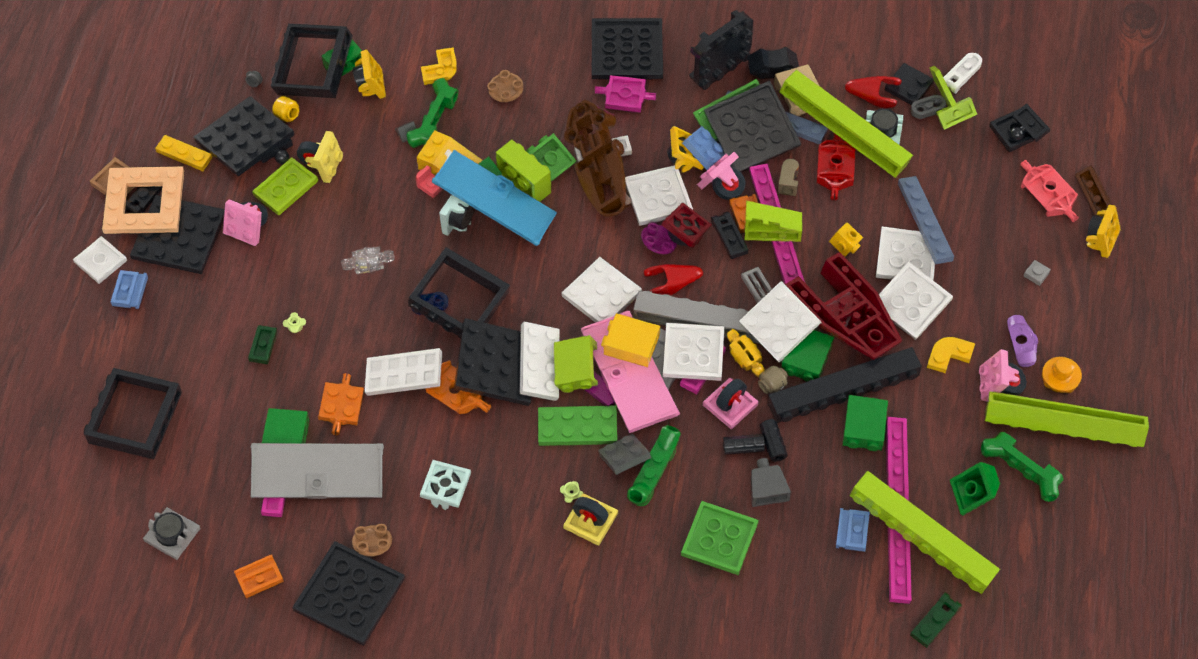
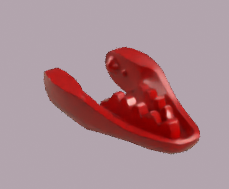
M887 76L854 79L846 83L845 90L877 107L893 108L897 105V101L881 97L879 95L881 82L901 85L902 80Z
M664 264L649 267L643 272L646 277L665 272L667 283L651 289L650 292L670 296L703 276V270L693 265Z

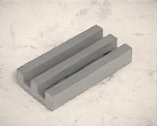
M759 267L742 273L741 278L758 303L766 294L755 278L754 273L758 276L767 293L772 288Z

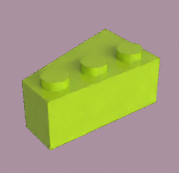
M746 201L745 240L801 242L802 212Z

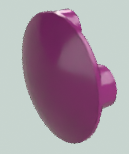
M650 222L641 233L644 245L655 253L669 254L677 246L670 239L668 230L654 222Z

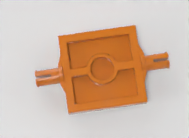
M346 373L343 374L342 383L325 382L318 420L331 422L333 424L331 432L333 435H335V432L336 435L340 434L341 425L358 424L364 388L349 385L351 375L348 374L346 376Z

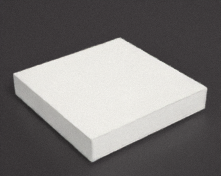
M101 236L76 256L73 261L100 284L123 265L127 258Z

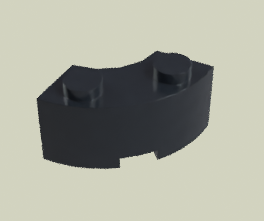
M787 47L778 50L760 48L747 56L750 74L760 79L775 78L777 73L799 67L797 54Z

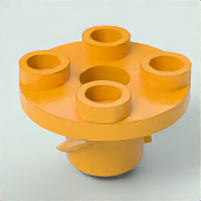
M1054 357L1045 363L1042 370V378L1046 388L1060 393H1072L1080 384L1082 373L1080 367L1073 360L1066 357Z

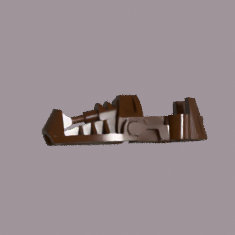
M583 100L569 111L564 139L581 151L583 160L575 164V169L588 199L603 216H615L627 209L632 202L626 194L625 173L621 155L625 152L624 147L619 140L614 139L612 141L609 129L613 128L616 124V117L592 102ZM592 123L598 126L594 134H589L593 131ZM602 184L609 185L614 195L613 198L606 202Z

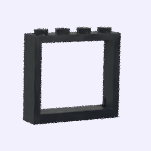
M288 23L286 33H284V41L280 47V55L275 64V72L271 78V88L277 95L336 98L353 37L352 33L346 26ZM299 37L336 39L323 86L286 84Z
M445 247L409 296L408 306L414 309L415 313H421L430 322H436L445 331L452 332L461 339L463 323L419 298L441 266L445 263L496 294L478 321L489 322L508 295L510 285Z
M113 368L111 374H108L104 390L99 394L97 406L92 409L90 422L84 428V435L88 444L155 459L182 395L179 383ZM119 381L167 393L146 443L97 432Z

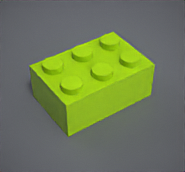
M510 140L496 152L498 169L501 171L502 176L513 182L516 188L539 202L551 193V172L549 168L539 163L533 154L526 152L521 144Z

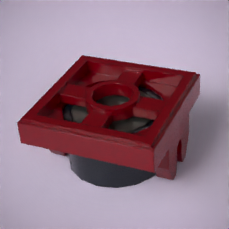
M682 202L661 225L668 230V235L674 243L694 248L712 224Z

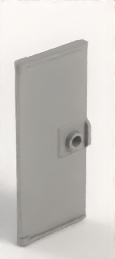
M252 443L250 446L252 455L251 498H382V455L384 445L381 443Z

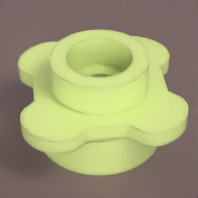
M295 312L291 313L290 317L283 321V326L288 327L292 333L301 331L306 324V320L300 318Z
M576 481L568 482L560 488V492L564 494L565 502L571 503L574 499L581 497L583 493L580 491L579 484Z

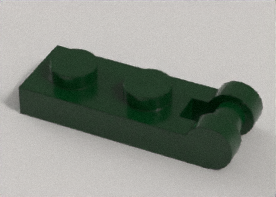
M946 592L910 634L911 637L926 648L962 607L961 603L953 601ZM944 605L950 608L948 612L943 609Z

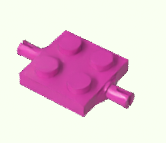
M610 75V80L606 87L595 86V94H605V108L641 112L642 103L645 99L656 100V93L646 92L645 90L646 79Z

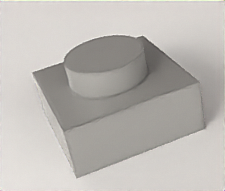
M1034 260L1025 271L1024 277L1040 286L1050 274L1051 269Z

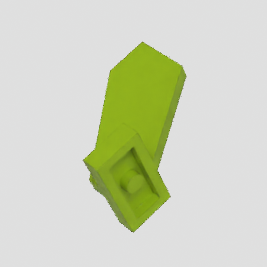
M935 66L930 67L933 79L948 106L936 112L942 128L945 130L977 115L972 99L968 97L956 103L940 70Z

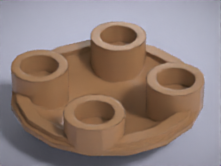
M502 70L500 74L492 78L487 87L490 96L494 100L509 102L518 98L523 92V81L518 75L510 73L508 70Z
M385 524L366 527L359 526L355 529L352 545L359 554L377 556L390 548L392 536Z

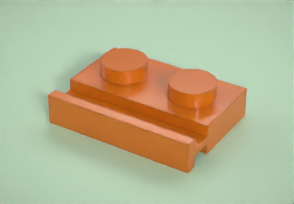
M752 194L749 197L746 195L729 199V204L740 233L745 232L746 201L758 203L756 194Z
M272 554L234 571L245 598H249L284 582Z

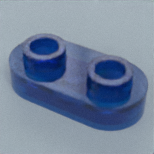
M443 292L421 294L419 298L441 311L446 310L449 305L448 297Z

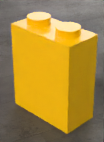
M616 313L614 320H610L607 330L609 333L607 336L604 335L601 346L604 347V355L648 367L660 337V326Z

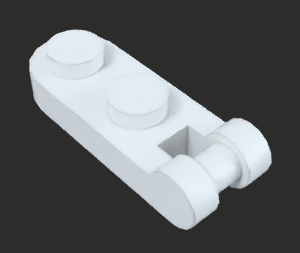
M968 53L943 77L950 91L956 94L980 69L982 58L979 54Z

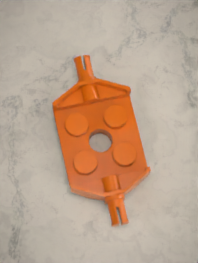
M450 360L442 363L440 386L425 388L426 393L458 414L468 413L478 407L487 413L491 405L482 401V395L461 390L455 394L450 392L454 388L457 368L451 365Z

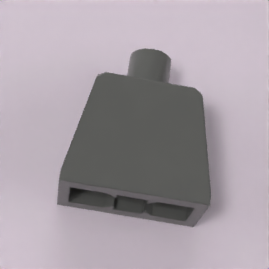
M767 458L757 460L758 468L751 470L752 507L790 501L791 491L780 466H769Z

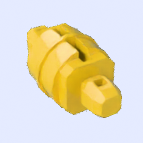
M730 330L727 333V338L731 343L729 349L735 362L746 371L752 369V372L759 377L765 371L760 363L762 361V353L757 348V345L750 338H747L746 335L740 337L736 330Z

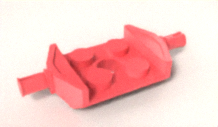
M1027 160L1022 161L1020 166L1025 169L1027 174L1022 181L1021 188L1024 189L1026 187L1047 210L1046 216L1064 214L1072 222L1077 221L1079 217L1072 211V206L1078 194L1051 165L1044 164L1032 167ZM1046 185H1052L1055 189L1050 190L1046 188Z

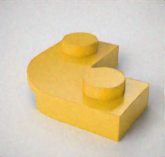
M454 47L436 50L438 64L421 67L424 85L433 84L439 78H444L448 81L455 75L457 65Z
M955 337L940 339L933 346L927 368L946 373L950 358L969 363L975 343Z

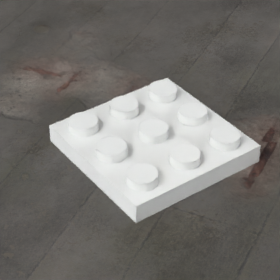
M675 165L625 177L626 189L632 201L631 203L639 226L665 220L682 202L693 210L679 169H675Z
M882 227L876 278L892 280L910 262L933 280L935 263L920 231Z
M599 257L562 292V297L596 323L613 317L616 313L620 314L637 298L638 290L642 291V288Z
M910 262L900 270L879 294L892 322L915 340L953 299L950 293Z
M782 281L739 320L778 362L784 359L822 323Z
M666 323L663 377L721 381L724 326Z

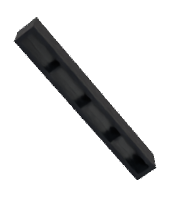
M913 347L769 394L768 406L777 423L788 422L794 417L806 416L812 411L824 410L830 405L844 403L848 400L849 395L862 397L866 393L877 392L884 387L895 386L905 380H913L920 376L922 365Z

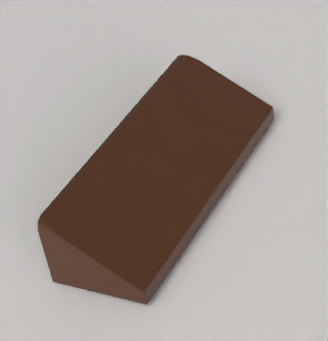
M1091 165L1075 174L1094 215H1097L1098 211L1107 210L1108 205H1112L1095 169Z

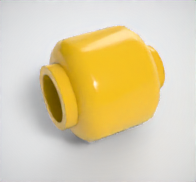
M282 96L274 102L272 111L280 120L292 122L298 117L299 105L296 101Z

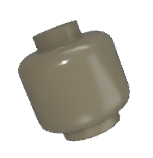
M771 366L759 375V387L766 394L778 392L786 387L788 375L783 368Z

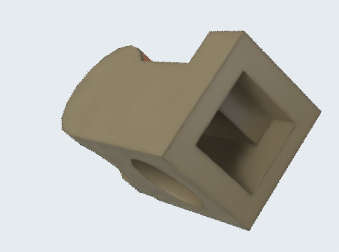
M786 159L783 162L778 186L779 194L796 196L798 181L794 179L798 175L799 164L795 159Z

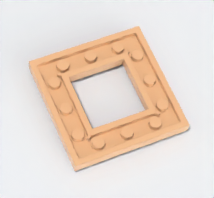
M183 166L109 168L102 227L103 233L178 232L184 179ZM163 186L160 213L125 214L128 187Z

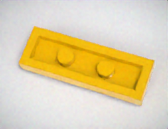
M167 135L163 136L155 148L157 153L201 171H204L212 160L211 153Z

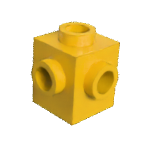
M846 223L835 233L829 242L846 257L850 252L854 254L861 246L859 242L863 237L850 224Z

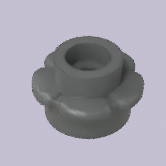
M248 71L246 73L245 81L249 86L257 87L262 83L263 78L258 71Z

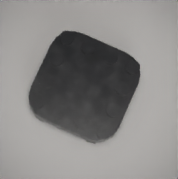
M735 10L731 12V21L711 35L703 32L699 35L701 38L700 42L695 47H691L690 53L695 56L694 71L689 74V77L703 90H707L715 81L721 80L729 71L735 70L742 61L746 62L748 60L747 56L750 55L749 52L752 46L754 20L744 11L738 12Z

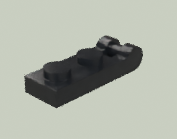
M163 186L138 187L129 200H126L125 211L144 213L153 202L155 195L162 191Z
M724 212L721 216H712L711 223L715 227L730 259L748 254L749 250L730 212Z

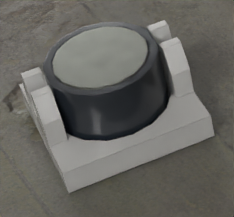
M167 507L162 514L159 512L154 514L155 521L149 520V531L143 540L177 560L201 528L200 525Z

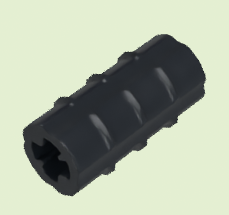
M768 419L760 423L759 427L761 434H763L764 444L766 445L770 460L779 462L786 459L788 456L786 446L784 445L776 420Z
M763 434L723 437L724 454L735 455L764 452Z

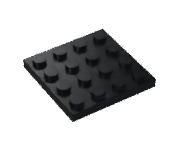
M592 18V79H610V75L638 79H663L662 18Z
M770 81L704 109V114L723 149L724 155L727 153L730 156L735 152L739 157L730 167L736 168L740 172H744L751 166H757L801 146V142Z
M249 96L195 135L194 139L196 143L239 177L292 138L295 133L293 129Z
M155 195L148 213H160L162 196ZM181 200L179 231L139 233L130 253L131 259L202 274L223 224L225 209Z
M465 318L462 324L454 389L529 406L532 396L520 394L521 331Z
M334 541L292 609L294 612L364 646L405 580V575Z

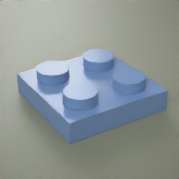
M703 126L682 143L706 170L724 156L721 145L714 140L709 131L704 129Z

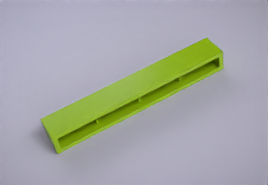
M795 70L784 81L779 93L896 178L908 165L913 156L910 152L801 72Z
M989 391L985 411V421L992 424H1005L1011 427L1029 428L1033 431L1042 430L1052 434L1060 433L1071 437L1103 440L1113 444H1127L1131 447H1144L1149 429L1148 417L991 391Z
M869 471L854 486L850 496L857 504L863 505L873 516L879 517L889 528L895 529L905 540L915 544L921 552L930 555L940 566L946 567L956 578L966 582L972 590L982 594L1000 569Z

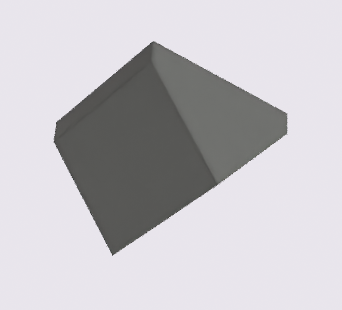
M410 121L395 128L402 143L407 141V132L416 129L414 121Z

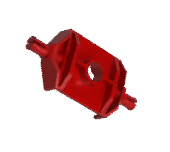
M834 133L833 140H825L819 144L816 183L831 190V200L834 199V194L835 200H838V191L853 186L855 148ZM839 159L841 163L836 164L832 160Z

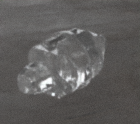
M380 246L364 247V249L353 251L352 258L342 260L341 264L343 270H352L354 268L356 274L372 273L384 269V262L387 263L395 260V256L392 250L381 252Z

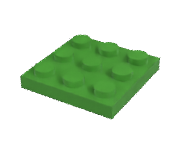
M701 501L681 551V556L739 575L759 520Z

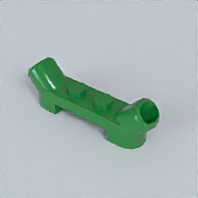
M439 78L433 83L432 88L437 97L435 101L431 102L428 114L424 115L422 126L408 131L406 134L407 141L412 148L426 144L434 130L437 131L436 125L445 108L453 109L457 101L459 90L450 87L444 78Z
M669 425L662 427L659 437L650 452L651 458L646 460L633 486L627 492V498L633 504L645 506L652 499L661 476L676 453V447L681 436L677 428Z
M1000 432L995 438L984 439L981 442V452L985 458L1001 457L1010 467L1016 468L1026 479L1032 480L1039 485L1042 500L1051 502L1059 497L1058 486L1064 480L1062 474L1050 464L1043 469L1014 448L1016 440L1009 434Z

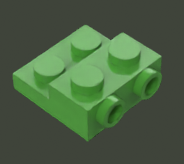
M554 133L549 137L545 135L538 141L539 145L536 147L532 145L526 150L529 154H533L539 163L549 168L551 182L577 162Z

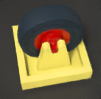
M326 131L321 143L302 142L297 149V157L307 166L316 168L323 182L330 183L332 177L336 174L339 162L342 161L343 152L338 145L334 133Z
M582 493L581 497L574 503L573 510L564 523L563 528L599 546L618 515V510Z

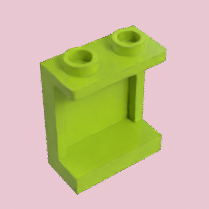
M590 335L554 342L555 386L562 392L570 393L575 389H590L592 386L598 385V381L594 378L593 350H597V342Z

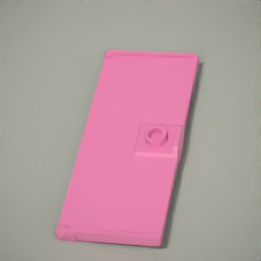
M630 311L620 313V315L633 318ZM615 316L581 328L583 336L590 335L597 342V350H593V357L629 433L680 415L653 358H651L649 366L644 367L604 355V347L601 346L604 335L607 336L609 333L607 329L610 320H614Z

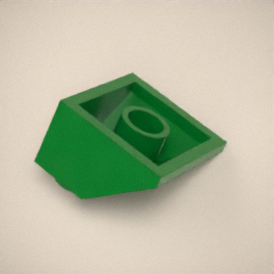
M983 462L977 463L950 479L961 515H965L994 499L1000 486L995 466Z

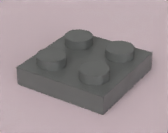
M633 434L625 436L621 440L608 444L598 450L602 460L616 475L651 458L650 452Z

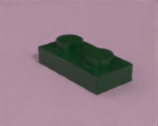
M258 325L248 357L249 362L268 365L278 332L277 328Z

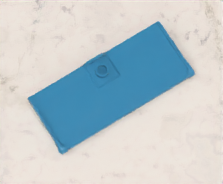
M453 150L440 171L432 178L433 184L454 195L535 246L540 244L542 236L557 214L556 211L516 188L509 179L502 175L496 176L456 150Z

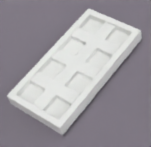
M529 322L521 324L520 394L553 401L559 398V388L555 386L554 342L559 341V329Z
M440 348L367 358L365 394L370 396L439 387L441 382L442 351Z

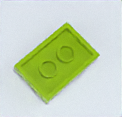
M291 157L255 188L252 193L277 215H280L318 182V177Z

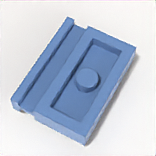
M120 270L111 299L112 306L136 307V309H139L148 279L147 273L139 274V272Z
M840 508L836 548L843 547L848 550L865 552L870 512L851 509L848 511Z

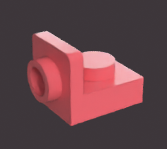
M427 165L417 173L416 183L419 189L435 198L443 189L432 183V178L435 175L431 173V167Z

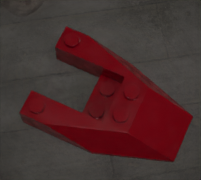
M840 252L828 258L820 272L839 293L825 303L799 276L785 284L822 322L817 326L819 329L873 360L902 342L878 292Z

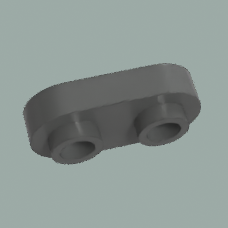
M940 95L917 100L911 106V114L917 119L936 115L937 111L945 108L946 100Z

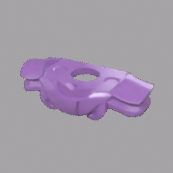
M1013 315L1008 318L1007 324L1017 362L1021 367L1032 366L1037 359L1038 337L1033 333L1023 316ZM1021 335L1025 336L1027 342L1025 344H1018L1016 338Z

